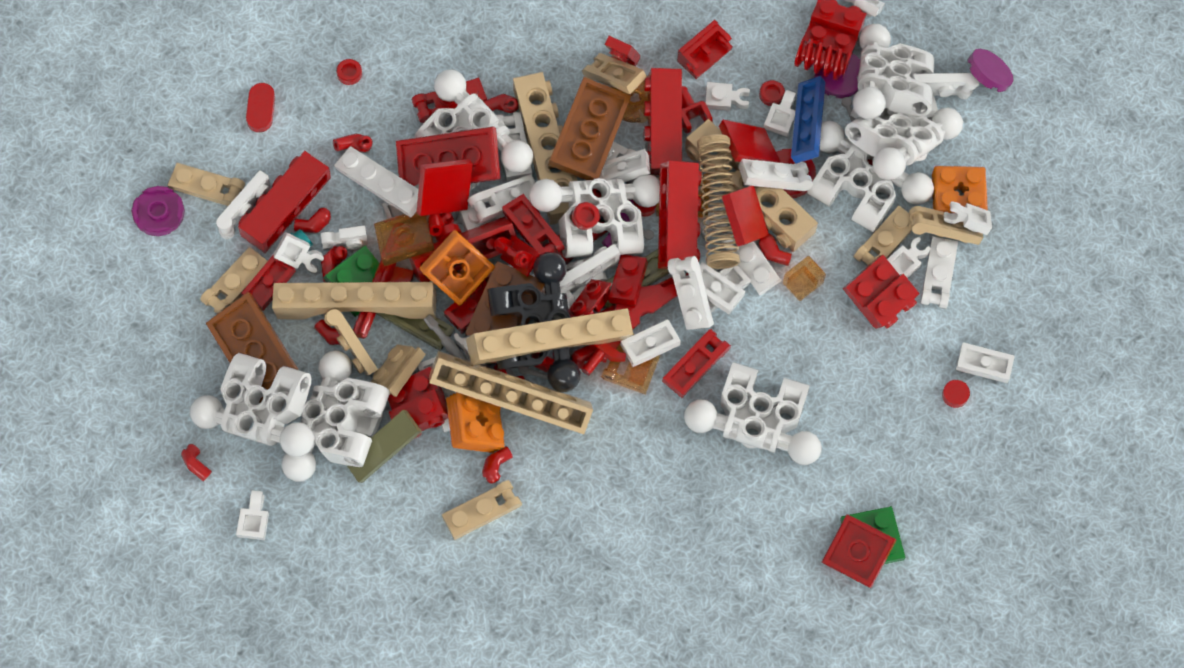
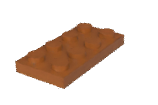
M583 77L548 165L584 180L599 178L631 95Z
M249 292L206 322L207 327L229 363L238 353L265 361L266 372L261 387L267 390L270 389L278 370L283 366L299 370L255 298Z

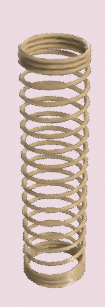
M722 134L706 135L697 140L701 174L702 172L713 173L705 177L702 176L700 184L703 187L700 191L703 193L701 200L704 202L702 208L705 210L702 215L706 218L703 221V224L706 226L704 233L707 234L704 240L708 242L705 245V249L708 250L706 253V265L714 269L731 268L740 263V256L732 253L739 249V247L731 245L735 244V241L727 243L716 242L729 239L735 240L734 237H730L734 236L733 233L726 235L715 234L726 231L732 232V229H729L731 226H714L729 223L728 218H713L727 215L726 210H712L725 207L724 203L711 202L722 199V196L726 194H710L718 191L734 192L732 189H727L734 185L733 182L727 181L733 177L731 173H727L732 169V166L726 165L732 159L725 157L731 153L727 149L730 146V138ZM728 151V153L721 155L706 154L709 152ZM701 156H705V157H712V158H708V159H705L704 161H702L700 157H701ZM715 159H728V160H729V161L721 162V163H708V162H707V161L715 160ZM702 164L712 165L704 169L701 168ZM715 167H729V169L721 171L708 170ZM716 175H730V177L722 179L708 178ZM704 179L708 181H714L707 183L706 185L702 183ZM717 183H730V185L722 187L709 186ZM704 188L715 189L706 193L703 192ZM704 196L716 197L707 201L704 200ZM706 203L710 205H717L710 207L708 209L704 207ZM706 212L718 213L709 217L705 216ZM706 220L720 221L710 225L706 224ZM707 228L721 229L710 233L706 232ZM708 236L723 237L711 241L707 240ZM709 244H713V245H724V246H718V247H715V248H712V249H709V248H708V245H709ZM736 248L728 251H717V249Z

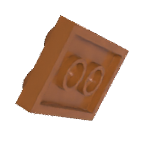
M497 261L465 335L470 337L474 333L516 327L518 318L516 315H490L487 289L531 283L543 292L544 284L540 283L536 277L530 274L527 277L517 269ZM524 291L521 299L524 304L531 305L533 297L529 292ZM531 318L525 320V325L529 324Z

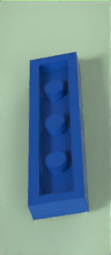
M822 76L798 83L791 158L795 164L819 157L826 84Z

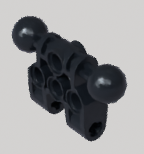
M545 252L536 258L533 264V272L536 279L544 284L545 295L531 283L487 289L490 315H516L518 318L516 326L525 325L527 318L533 319L536 323L551 321L553 315H557L561 319L571 318L567 294L561 293L560 282L564 279L567 268L564 259L555 252ZM524 291L532 295L533 302L531 305L523 303L521 295ZM571 347L552 349L554 362L550 364L547 370V379L552 388L559 392L572 391L580 381L581 372L579 367L569 357L568 348ZM551 350L541 351L537 359L526 354L496 361L497 369L504 370L537 366L543 362Z

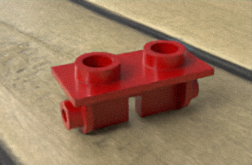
M512 235L510 240L500 237L494 241L495 250L502 254L500 258L528 277L533 269L536 258L541 253L515 235Z
M591 279L570 306V317L594 314L593 309L595 312H599L609 300L611 282Z

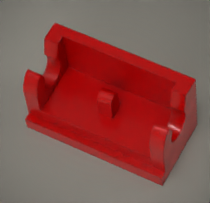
M713 20L678 50L677 62L697 79L732 50L733 46L729 43L732 38L716 20Z

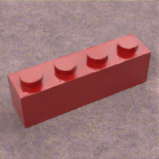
M651 68L644 80V91L648 92V101H644L643 108L644 116H648V126H644L643 139L648 142L647 153L650 164V174L648 175H660V164L667 161L682 162V69Z
M306 151L300 156H296L290 162L289 169L284 175H279L274 180L269 192L262 194L258 198L255 208L250 213L244 214L240 219L238 228L241 237L266 254L331 179L329 167Z
M667 161L660 164L658 269H668L669 259L679 258L680 260H685L686 257L695 256L698 262L700 260V251L697 248V238L700 236L701 231L700 223L698 222V212L701 208L698 186L701 183L702 174L699 170V163Z
M504 216L462 232L460 235L482 255L490 259L501 254L495 250L494 241L500 237L510 240L512 235L516 236L512 222ZM444 240L407 253L414 275L419 282L431 281L421 272L420 267ZM455 264L453 266V269L456 271L462 269L460 267V264Z

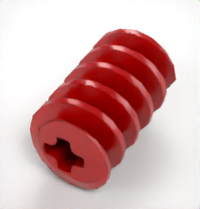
M803 37L794 64L795 67H799L804 62V70L807 71L814 65V73L816 74L823 68L824 77H828L833 72V80L837 81L841 75L844 78L852 52L849 51L843 57L842 48H839L834 54L832 45L823 50L822 41L814 47L813 38H810L805 44Z

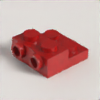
M818 0L804 35V43L806 44L810 38H813L814 47L822 41L823 50L832 45L834 54L839 48H842L843 57L849 51L853 54L859 35L864 27L867 13L862 12L857 6L845 7L839 5L836 0Z
M884 255L878 256L842 288L875 329L883 326L887 329L895 324L899 319L896 315L902 309L906 312L914 307L917 303L915 298L920 294L904 273L898 274Z
M429 366L410 376L397 396H393L390 393L388 402L391 407V411H389L391 420L402 410H407L421 431L428 428H437L445 423L444 420L448 419L447 402L442 387L429 383L432 367Z

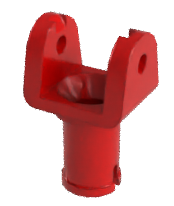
M682 86V129L688 134L692 132L689 120L700 116L704 122L709 119L713 123V119L704 101L695 103L687 87Z

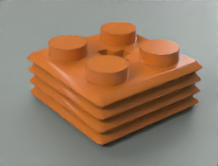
M934 167L932 172L934 210L953 214L955 212L950 211L951 202H957L963 207L968 203L988 210L985 167ZM956 190H961L964 193L963 196H960Z
M454 230L422 264L420 270L458 305H462L494 270L495 266L462 235ZM460 264L462 269L458 272L453 269V266Z
M458 392L446 397L453 448L494 453V451L505 447L500 406Z

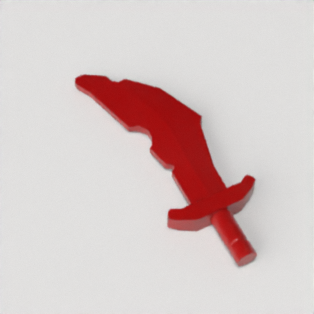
M660 284L641 287L636 306L617 304L615 310L628 308L633 330L640 324L642 314H653L678 296L675 284H669L666 287H662ZM621 341L590 345L595 352L581 368L582 372L590 376L604 357L613 362H625L626 353L616 350Z

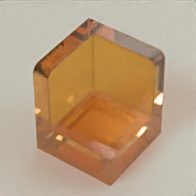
M808 255L785 273L783 284L799 301H802L824 283L826 273Z

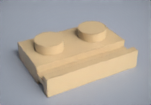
M397 344L388 353V358L381 368L373 374L371 382L386 387L393 396H397L426 354L419 347L414 349L412 346Z

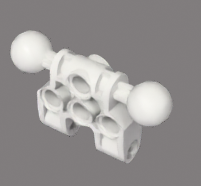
M880 24L865 26L859 35V43L863 50L861 51L860 69L857 77L858 92L854 95L852 103L856 114L864 119H874L879 117L884 109L887 108L889 111L903 113L904 115L908 114L916 117L928 115L932 107V88L928 84L911 77L913 74H934L933 55L927 51L901 43L889 47L891 36L886 27Z
M449 69L439 73L434 80L436 94L443 101H455L458 106L455 109H437L415 133L414 138L495 127L497 144L501 150V161L504 167L513 173H520L529 169L533 162V151L530 146L524 141H513L508 136L510 130L476 94L469 95L466 92V81L460 72ZM487 115L486 124L480 127V119ZM452 116L453 121L451 125L446 127L445 122L447 118ZM480 182L471 183L470 191L473 188H475Z
M949 107L936 111L931 120L927 118V115L916 117L889 111L885 108L881 115L874 119L858 117L847 124L845 133L853 144L874 157V172L880 178L889 181L899 178L904 172L906 165H911L915 161L925 160L928 152L941 144L943 139L949 140L957 137L963 129V119L955 109Z
M830 120L822 122L819 150L825 153L839 151L842 154L828 157L814 178L813 187L807 191L808 195L829 207L842 190H847L853 197L861 198L862 201L851 220L873 233L878 229L894 204L896 194L893 184L901 188L904 199L911 204H924L932 197L934 185L926 174L917 172L909 175L903 172L897 179L889 181L882 179L874 172L873 166L867 162L868 159H873V156L845 138L843 128L837 122ZM840 167L844 172L835 173L831 168ZM862 180L866 185L857 186L853 181ZM885 193L888 198L879 199L876 194Z
M643 175L636 178L632 184H624L622 179L604 180L597 178L586 181H570L568 187H560L554 180L542 179L532 185L529 198L532 205L537 210L543 212L553 211L559 207L560 203L569 202V209L558 221L560 240L565 247L562 251L564 258L592 256V232L601 233L605 230L611 234L612 245L615 244L620 251V255L642 254L644 236L641 211L628 199H633L639 206H655L659 203L660 180L653 175ZM592 189L599 190L602 198L594 196ZM589 202L597 207L599 214L603 216L605 222H598L589 230H581L570 221L569 215H572L574 208L578 204ZM620 213L627 214L630 222L623 221Z
M330 351L323 355L319 361L318 369L323 379L320 386H314L312 396L305 403L300 423L309 426L315 437L314 446H318L320 452L330 462L363 467L372 439L364 434L355 432L357 419L361 416L380 418L390 391L376 383L349 378L352 373V363L348 355L341 351ZM314 446L309 453L302 457H293L285 454L282 459V469L287 478L295 482H302L313 475L316 470V460L312 454Z
M238 353L233 357L220 388L227 404L226 408H223L218 398L210 395L198 397L190 407V417L193 423L203 429H212L220 424L222 430L230 434L269 446H273L278 442L281 444L284 452L293 457L306 455L314 446L315 437L309 426L304 423H291L284 427L285 424L300 417L311 386V375L303 371L285 366L281 367L275 376L272 386L267 390L261 387L266 372L265 361Z
M733 362L720 401V405L726 415L717 413L716 408L711 402L702 399L691 402L684 412L687 426L696 433H705L714 428L723 431L724 438L736 440L747 448H760L775 453L776 448L788 451L791 459L799 465H809L815 462L821 455V442L810 431H801L793 436L785 434L796 429L810 387V385L784 378L777 397L773 398L763 392L756 393L753 391L758 369ZM737 398L741 402L733 404L728 399ZM760 405L765 407L766 411L760 412L754 407ZM787 413L791 415L792 419H783L780 414ZM755 429L759 434L750 435L747 433V430Z

